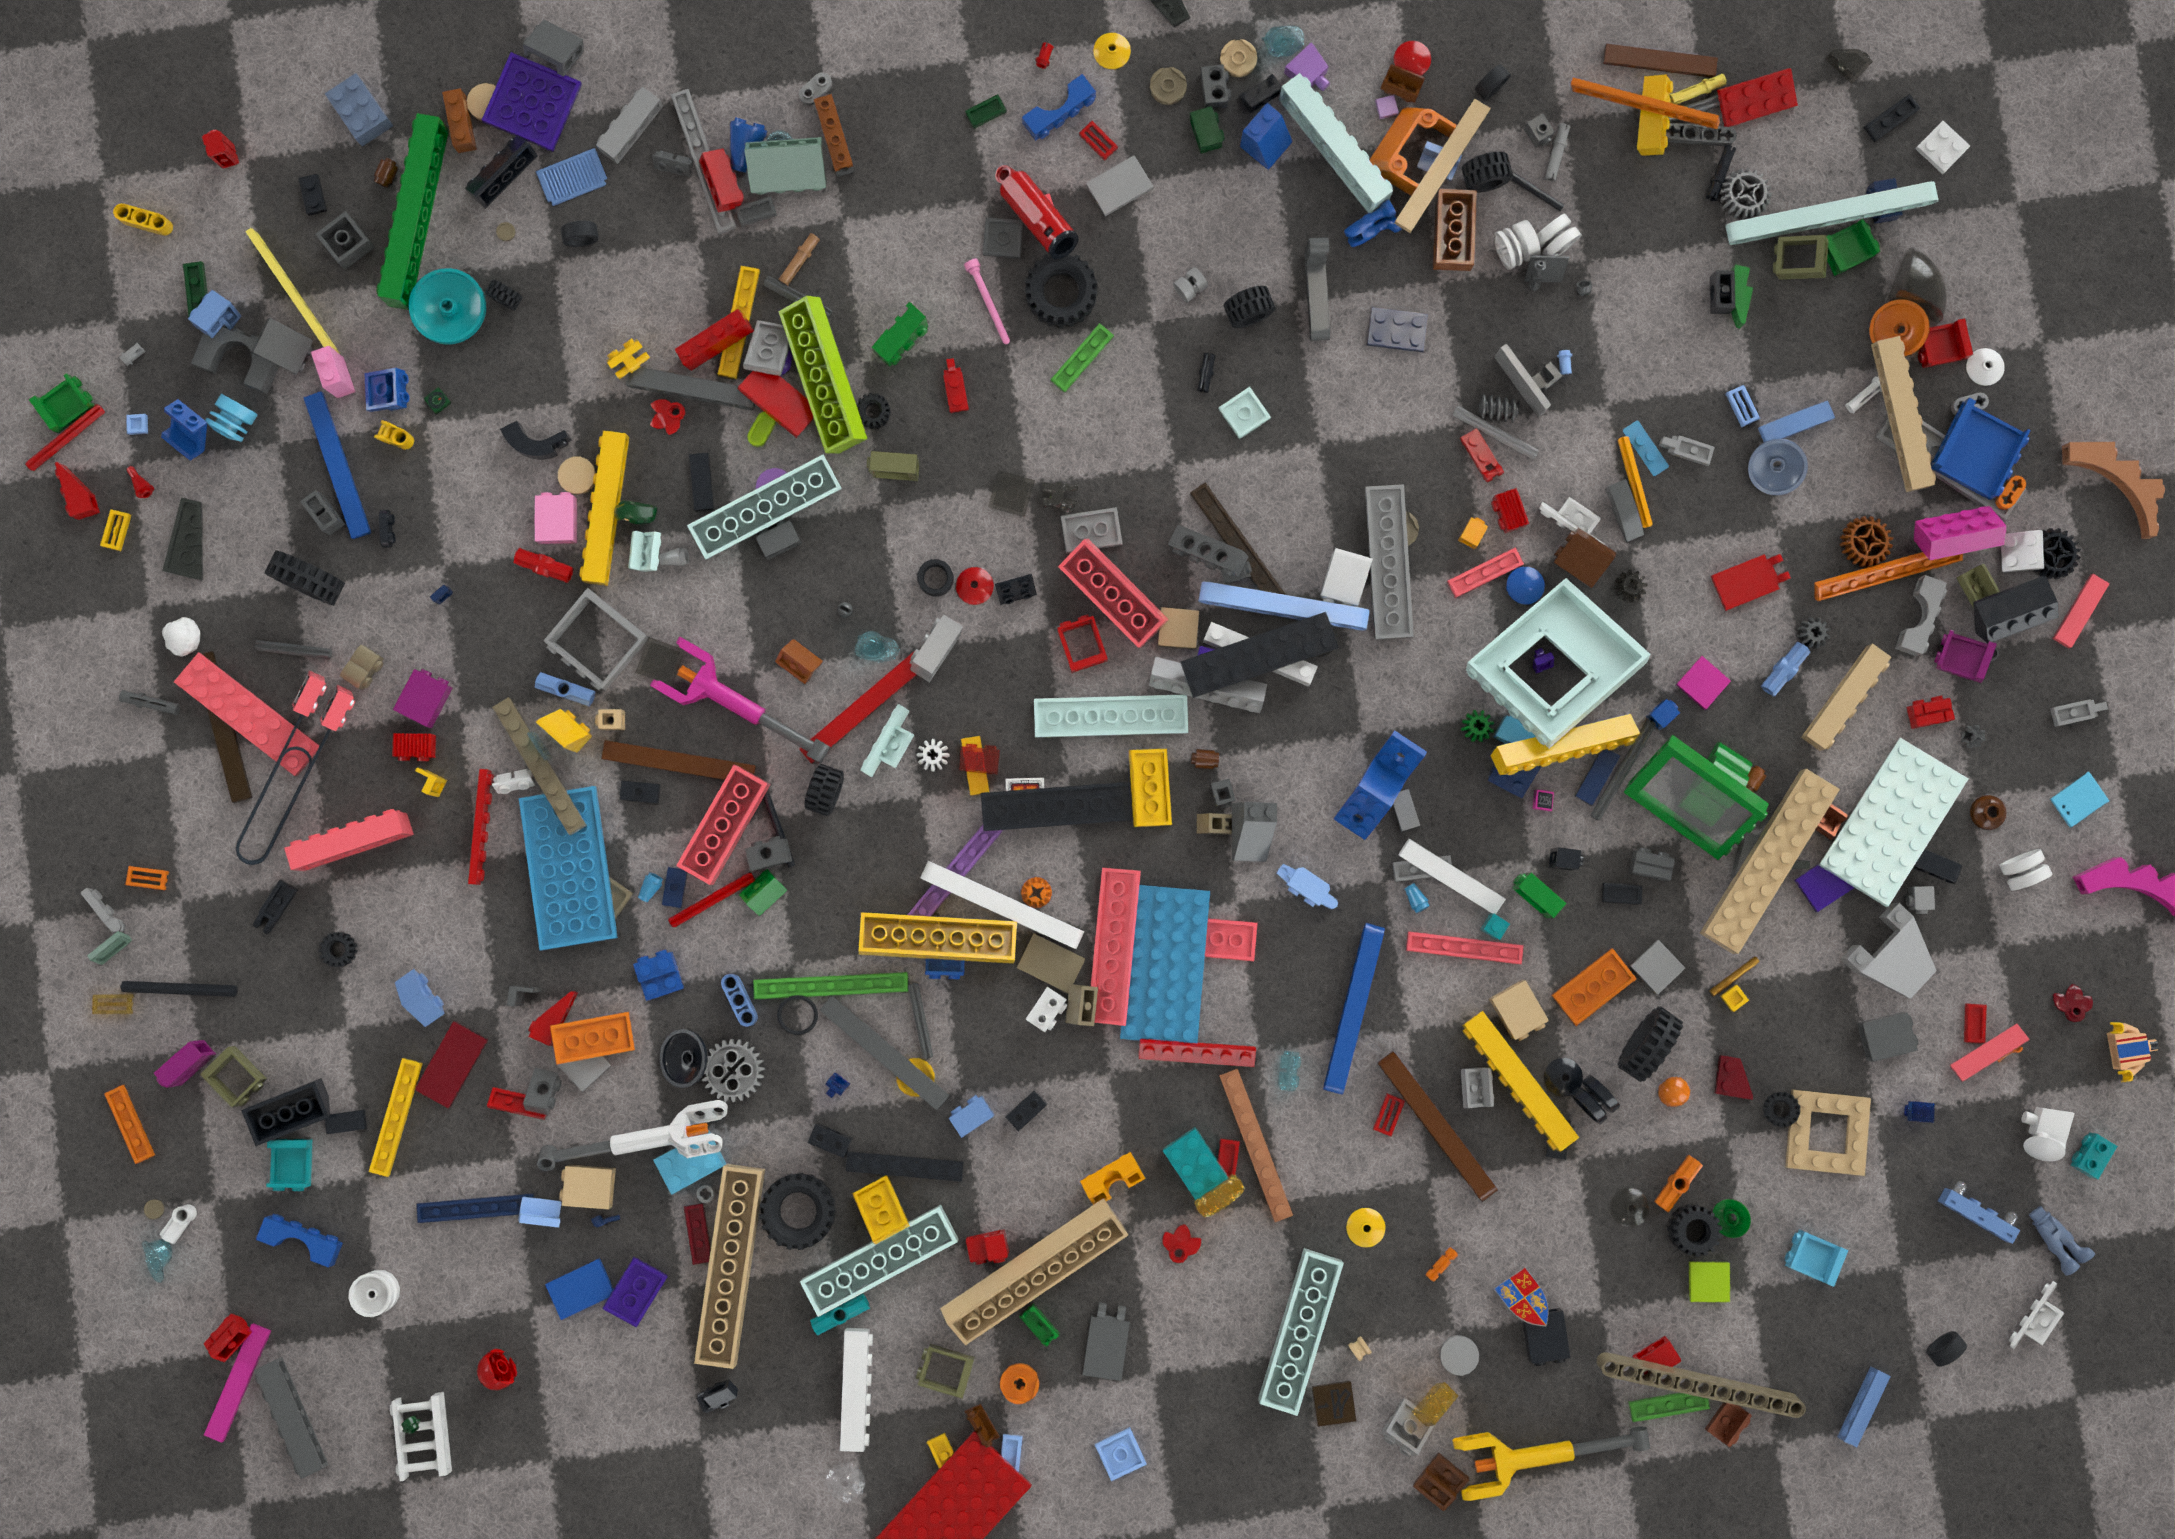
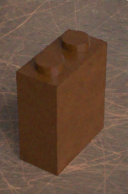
M1578 527L1575 532L1571 531L1565 539L1567 541L1565 546H1559L1554 554L1556 556L1554 563L1592 588L1614 560L1616 552Z

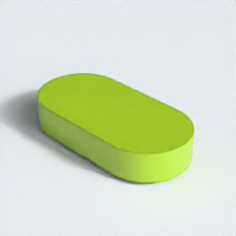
M764 411L757 416L747 435L749 443L754 447L763 446L776 425V421Z

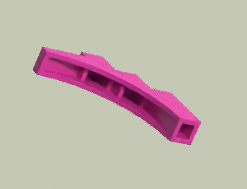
M2113 857L2073 876L2081 894H2090L2112 887L2127 888L2155 899L2175 917V873L2158 879V873L2151 865H2142L2128 871L2129 866L2122 857Z

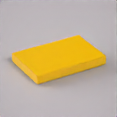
M887 1175L852 1193L875 1245L910 1226Z

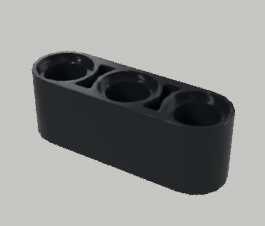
M1924 849L1913 868L1924 873L1925 871L1929 872V875L1938 879H1946L1948 883L1956 884L1962 865Z

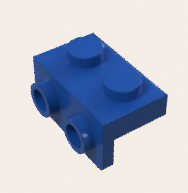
M926 958L925 975H929V979H941V975H949L948 979H960V976H964L965 961Z

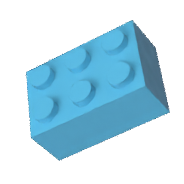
M715 1141L708 1142L710 1145H716ZM696 1144L690 1145L692 1149L699 1148ZM674 1148L653 1160L671 1195L726 1165L720 1151L686 1158Z

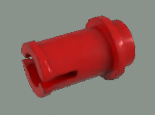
M1046 42L1042 43L1039 56L1035 59L1037 67L1046 69L1050 65L1049 59L1054 48L1053 45L1048 43L1046 47Z

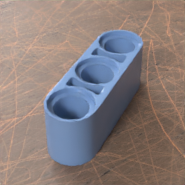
M736 974L725 975L721 980V985L739 1023L746 1027L754 1025L757 1022L758 1015L741 979ZM730 977L736 981V985L733 988L727 986V980ZM737 995L744 997V1003L741 1006L735 1002ZM746 1012L752 1014L753 1018L750 1023L744 1021L743 1016Z

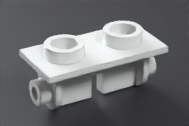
M528 769L514 771L515 778H512L511 772L497 775L493 778L494 783L492 786L498 794H507L518 789L526 790L529 787L536 786L531 778L533 777L532 772Z

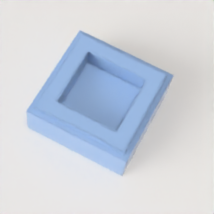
M146 414L126 415L127 434H148V417Z

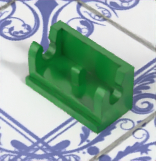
M1034 1303L1019 1316L1044 1346L1047 1347L1053 1339L1055 1340L1059 1336L1058 1330Z

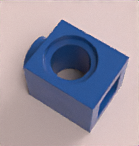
M1665 699L1646 717L1656 723L1658 730H1661L1680 712L1677 710L1678 706L1672 700Z

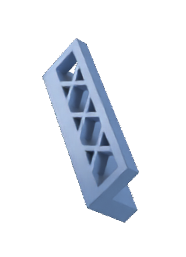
M1870 1366L1837 1436L1839 1439L1855 1447L1858 1446L1891 1376Z

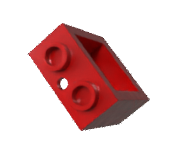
M1084 615L1079 617L1076 622L1065 621L1060 623L1057 631L1071 673L1108 662L1094 616ZM1091 625L1100 654L1073 662L1064 633Z

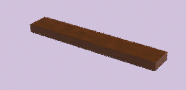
M1606 44L1603 64L1713 78L1716 76L1718 58Z

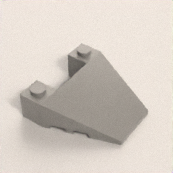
M1892 903L1879 916L1894 931L1892 935L1872 956L1861 945H1852L1840 960L1854 973L1862 975L1911 999L1937 970L1914 916L1900 903Z

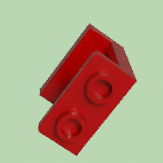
M1965 318L1958 319L1954 323L1929 328L1928 337L1918 352V361L1922 363L1923 368L1966 360L1974 355Z

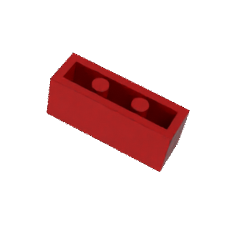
M724 148L703 152L699 163L718 213L733 210L735 207L740 206L744 199L743 192L738 188L736 174L731 170L730 158L725 154Z

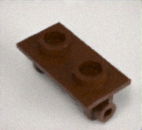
M981 1404L964 1411L967 1415V1420L970 1421L982 1441V1445H985L987 1448L992 1445L993 1440L1000 1438Z

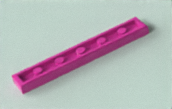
M254 1323L250 1326L252 1333L243 1342L204 1433V1436L221 1443L225 1441L271 1333V1330Z

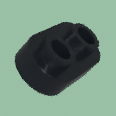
M380 510L379 512L380 543L383 548H391L393 543L396 542L395 533L392 532L395 517L390 510Z

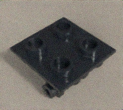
M1032 574L995 584L1000 605L1011 604L1014 601L1029 599L1037 595Z

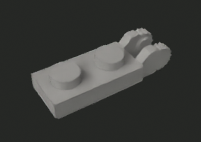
M86 888L81 892V895L110 931L114 933L125 931L126 928L123 921L115 919L113 916L114 910L108 904L105 905L101 901L103 897L96 889Z

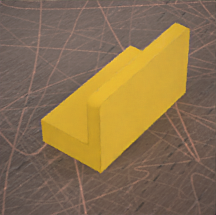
M417 767L416 772L428 777L421 792L439 797L447 780L428 770Z

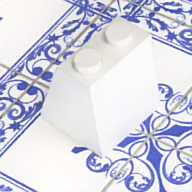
M1335 548L1331 555L1320 598L1324 602H1335L1357 607L1373 559Z

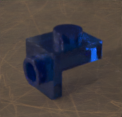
M1909 1101L1908 1105H1905L1904 1116H1908V1121L1934 1123L1935 1103Z

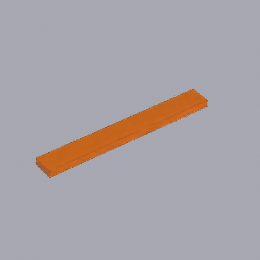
M1574 77L1571 81L1573 92L1713 129H1718L1720 123L1719 115Z
M1921 552L1814 582L1815 599L1817 601L1825 600L1963 561V554L1929 560Z

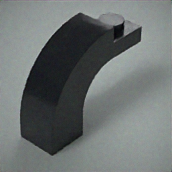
M518 421L500 429L505 440L517 452L531 459L545 460L558 456L556 448L562 449L568 445V442L572 441L565 430L545 440L530 439Z

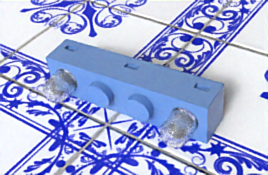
M1963 1181L1956 1182L1952 1190L1948 1188L1943 1190L1938 1202L2003 1241L2013 1244L2020 1232L2019 1229L2014 1227L2018 1220L2015 1212L2010 1211L2006 1213L2002 1220L1997 1217L1998 1213L1990 1208L1985 1210L1980 1207L1981 1203L1971 1197L1968 1200L1963 1197L1967 1189Z

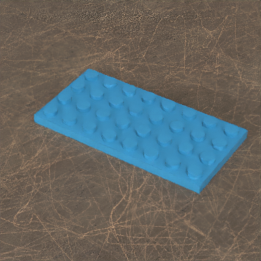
M596 786L566 790L587 826L571 836L567 833L545 794L519 798L539 950L541 951L618 938Z
M1139 885L1126 1026H1121L1120 1039L1139 1041L1140 1039L1198 1043L1210 891Z

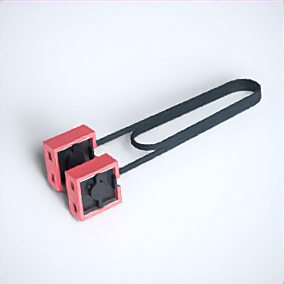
M310 670L292 704L293 711L300 713V716L237 841L236 854L240 861L245 864L256 865L267 858L331 730L337 731L338 727H343L346 721L345 713L347 710L350 711L355 703L352 691L337 685L320 718L321 725L327 727L328 730L313 760L309 752L304 748L296 746L287 749L303 715L308 717L310 713L315 712L318 706L317 698L318 696H323L327 688L324 677ZM291 750L304 752L309 758L308 769L265 854L257 860L245 859L239 852L240 843L283 757Z

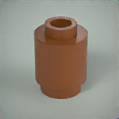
M1755 765L1751 767L1747 775L1749 781L1746 788L1753 793L1758 791L1766 778L1765 771Z

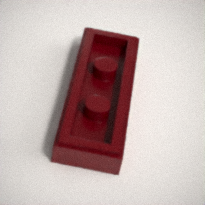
M704 1203L684 1206L692 1264L708 1263L711 1246Z

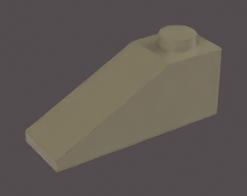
M1197 814V834L1232 835V814Z

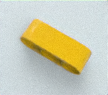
M122 203L116 205L113 209L115 218L127 226L163 236L169 235L173 230L171 221L159 213ZM146 217L145 221L141 223L142 218ZM164 222L163 226L159 228L160 223Z

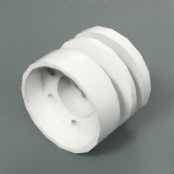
M1527 220L1514 224L1512 230L1504 228L1503 231L1494 233L1496 251L1503 265L1508 270L1515 268V265L1520 266L1523 262L1522 259L1529 262L1531 256L1541 255L1537 234Z

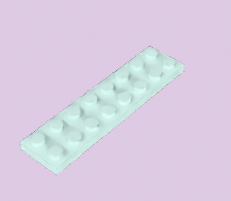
M1187 695L1034 699L1035 738L1188 733Z

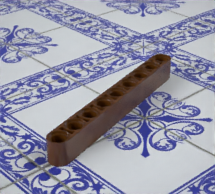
M1392 1051L1378 1062L1379 1067L1477 1197L1483 1202L1497 1192L1498 1189L1398 1056Z

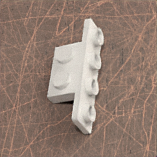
M1570 497L1558 512L1544 502L1539 506L1541 514L1547 518H1554L1560 527L1564 529L1567 527L1573 532L1579 527L1591 535L1590 533L1601 519Z
M2054 1281L2051 1285L2048 1283L2041 1291L2044 1294L2040 1301L2036 1299L2030 1308L2033 1312L2029 1317L2024 1316L2019 1324L2022 1328L2018 1333L2014 1332L2010 1337L2011 1349H2015L2024 1334L2043 1346L2064 1315L2063 1311L2047 1302L2057 1286V1283Z

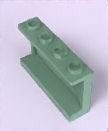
M822 137L746 142L744 150L751 193L762 195L767 192L784 193L789 190L802 192L804 189L819 191L826 188L827 179L825 177L822 154Z

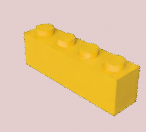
M1667 75L1644 76L1642 95L1671 103L1670 93L1673 92V82L1670 81ZM1641 110L1637 150L1642 156L1664 154V149L1668 145V138L1666 136V129H1669L1670 126L1668 116Z

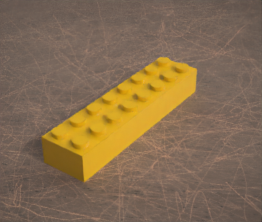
M861 913L859 955L1014 963L1017 922Z

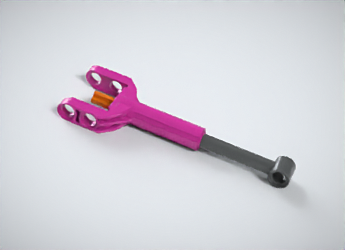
M679 636L676 644L689 654L705 662V666L702 665L698 673L684 665L679 668L677 675L691 683L687 690V695L655 679L650 684L651 687L682 705L710 698L754 725L760 723L808 751V757L820 764L822 763L831 748L830 746L818 739L813 742L765 714V708L718 682L713 656Z

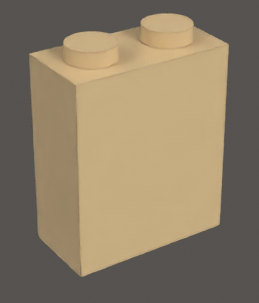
M1521 980L1489 998L1513 1040L1518 1039L1521 1041L1527 1038L1530 1031L1541 1030L1546 1026L1544 1023L1549 1021L1526 980Z
M581 1165L565 1166L561 1175V1180L564 1181L563 1189L560 1191L562 1206L597 1209L612 1208L616 1168Z

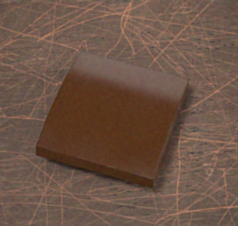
M1438 1452L1417 1478L1413 1487L1442 1511H1445L1456 1499V1494L1468 1483L1469 1477Z

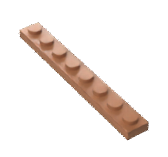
M1238 1069L1219 1075L1274 1222L1293 1216Z

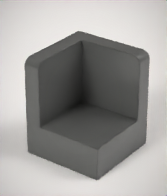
M1549 362L1532 379L1542 393H1544L1562 378V374L1552 362Z

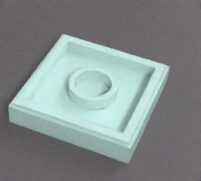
M1250 387L1218 407L1239 440L1271 419Z

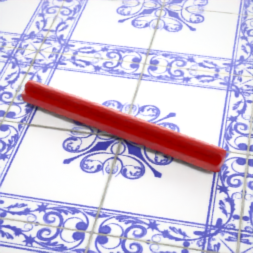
M98 404L93 406L30 458L25 465L31 471H35L105 413L104 409Z
M749 872L672 916L668 919L670 925L673 928L677 927L748 886L755 880L753 874Z

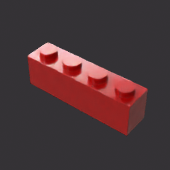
M736 309L675 348V351L682 364L692 371L754 330L747 317L739 309Z

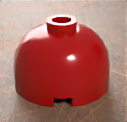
M501 1349L489 1351L482 1357L477 1366L479 1381L490 1390H501L514 1383V1378L517 1376L515 1363L511 1357L508 1362L503 1354L505 1351Z

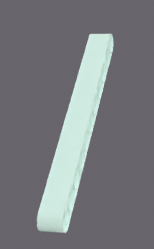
M1925 182L1735 221L1726 225L1729 245L1741 244L1928 206L1938 202L1935 182Z

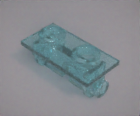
M1284 1051L1281 1054L1280 1068L1287 1069V1072L1279 1073L1278 1085L1280 1090H1287L1288 1088V1091H1296L1299 1085L1297 1072L1301 1066L1300 1052H1292L1291 1055V1051Z

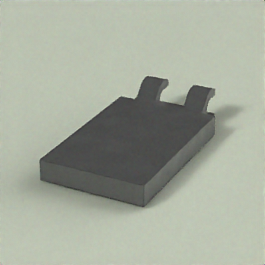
M1099 1302L1097 1316L1091 1315L1083 1375L1121 1381L1130 1321L1124 1320L1126 1306L1118 1305L1117 1317L1105 1315L1107 1303Z

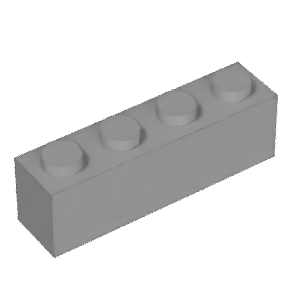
M644 87L637 90L633 94L630 103L621 109L619 117L610 123L607 132L598 138L596 146L599 151L618 164L662 109L663 104L661 100Z

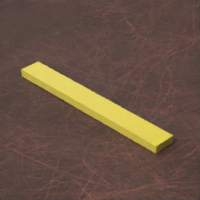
M253 228L245 231L323 347L330 346L339 353L261 236Z

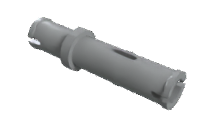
M1565 123L1558 125L1556 138L1552 141L1553 149L1544 176L1545 180L1549 178V181H1556L1563 151L1568 144L1566 140L1571 128L1570 125Z

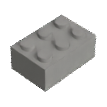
M943 615L941 619L937 618L932 625L931 634L927 633L923 638L920 646L921 649H916L910 661V664H912L910 670L930 683L959 639L963 626L946 615Z

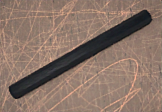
M122 981L120 985L121 991L128 993L235 997L238 992L235 985Z

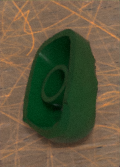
M622 500L615 506L614 510L615 518L618 521L626 520L632 524L651 523L655 520L657 507L654 505Z

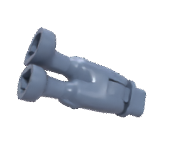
M2042 1206L2037 1207L2029 1214L2034 1221L2032 1224L2036 1226L2040 1236L2047 1244L2048 1250L2060 1260L2061 1270L2065 1276L2076 1272L2080 1267L2078 1263H2085L2094 1257L2095 1253L2092 1249L2080 1247L2076 1244L2071 1232L2067 1231ZM2063 1245L2068 1248L2074 1259L2066 1253V1251L2063 1248Z

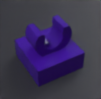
M1542 648L1534 651L1536 655H1534L1533 669L1536 674L1554 666L1555 658L1551 652L1545 654Z

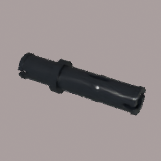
M1732 145L1724 146L1716 172L1710 180L1711 185L1706 195V199L1711 197L1710 201L1718 200L1722 184L1726 182L1725 177L1736 152V148H1732Z

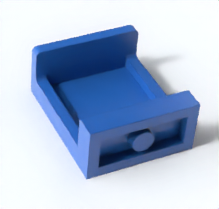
M177 399L164 408V412L171 417L170 428L162 432L161 438L191 461L205 451L207 422Z

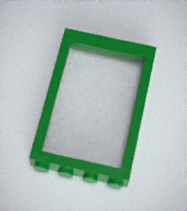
M1674 735L1632 777L1623 792L1717 860L1723 855L1727 856L1731 852L1732 846L1734 844L1738 845L1743 840L1744 834L1746 832L1750 833L1755 828V823L1763 821L1768 814L1766 810L1769 803Z

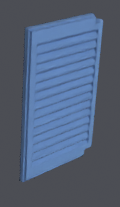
M595 148L536 171L548 202H552V206L606 185L604 180L607 179Z

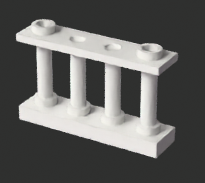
M444 1392L435 1393L426 1402L402 1405L401 1397L393 1400L390 1405V1414L394 1420L398 1460L396 1474L399 1476L400 1481L407 1479L409 1472L436 1469L439 1472V1476L448 1475L452 1471ZM430 1409L433 1413V1419L427 1422H420L417 1431L432 1429L435 1433V1439L428 1442L406 1444L405 1433L402 1432L403 1428L401 1426L404 1422L403 1413ZM434 1449L437 1452L435 1461L408 1464L407 1452Z

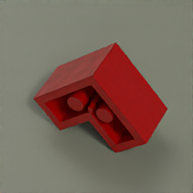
M1005 1229L966 1237L970 1263L975 1262V1265L986 1263V1259L994 1263L1004 1262L1005 1258L1009 1255Z

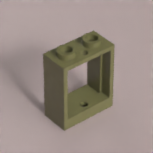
M1826 235L1778 237V244H1775L1774 248L1777 261L1773 263V273L1776 274L1778 279L1826 278L1828 239ZM1817 244L1815 268L1783 269L1785 246Z
M871 451V457H867V468L873 478L918 481L920 462L915 454Z
M236 1046L227 1047L200 1074L232 1108L244 1106L250 1100L249 1096L253 1092H258L264 1086L263 1082L267 1079ZM233 1058L256 1079L238 1098L216 1076Z
M930 1344L928 1349L924 1348L921 1358L925 1360L923 1368H918L916 1379H919L918 1385L963 1399L975 1357L934 1344ZM933 1352L965 1361L958 1388L925 1378Z

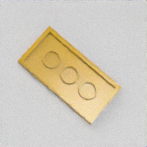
M1167 749L1129 750L1134 827L1172 825Z

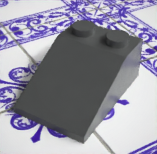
M1232 803V861H1267L1277 824V803Z

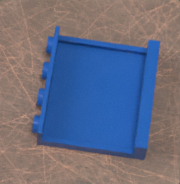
M1968 398L1960 405L1930 465L1932 470L1991 500L2002 494L2005 488L2003 484L2012 475L2013 470L2011 468L2020 459V451L2028 443V435L2031 430L2020 431L1975 407L1976 401Z

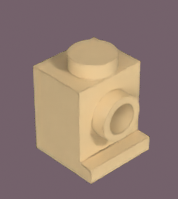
M622 709L598 710V714L595 716L596 726L600 730H625V711ZM610 717L614 718V722L612 724L608 723V719Z

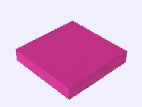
M1700 656L1677 682L1676 686L1706 710L1731 680L1703 656Z

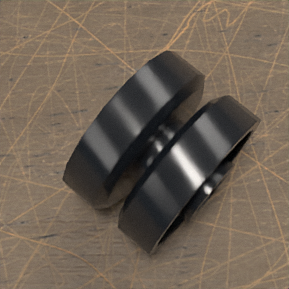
M1589 1075L1582 1081L1586 1091L1583 1088L1576 1087L1570 1095L1592 1120L1601 1125L1608 1119L1605 1110L1614 1113L1620 1107V1104L1602 1083L1592 1075Z

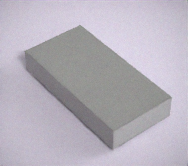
M1409 789L1399 792L1393 803V808L1402 832L1418 827L1420 823Z

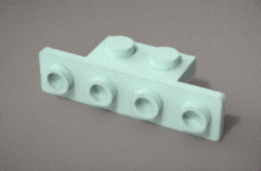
M900 704L892 711L891 717L883 727L879 738L873 744L870 754L863 762L861 771L870 777L874 775L881 761L896 768L914 737V734L901 728L909 710Z

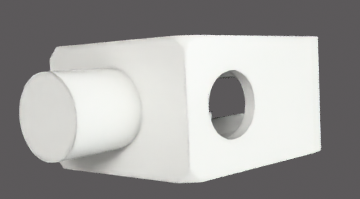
M2036 1107L2034 1114L2027 1111L2023 1113L2022 1122L2030 1125L2029 1134L2037 1136V1133L2044 1132L2050 1138L2066 1145L2075 1113Z

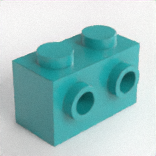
M2089 1132V1134L2083 1137L2081 1141L2082 1146L2079 1151L2073 1154L2070 1166L2090 1178L2099 1180L2118 1146L2099 1134Z

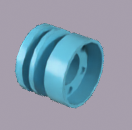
M220 394L215 405L222 411L220 414L210 411L209 414L217 419L214 422L206 418L205 421L219 434L228 439L242 442L244 438L237 435V431L239 430L247 434V431L241 424L252 425L258 414L229 397Z

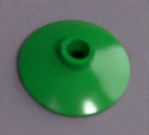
M1725 1199L1714 1207L1713 1213L1720 1221L1718 1225L1722 1226V1230L1719 1231L1722 1235L1729 1238H1738L1747 1233L1751 1225V1216L1745 1205L1734 1199ZM1731 1214H1734L1737 1219H1732Z

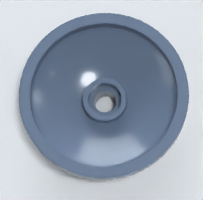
M1772 439L1762 443L1754 450L1748 463L1749 477L1754 486L1770 495H1783L1795 490L1805 479L1808 470V462L1804 451L1799 445L1787 439ZM1775 461L1781 462L1779 466L1773 465Z

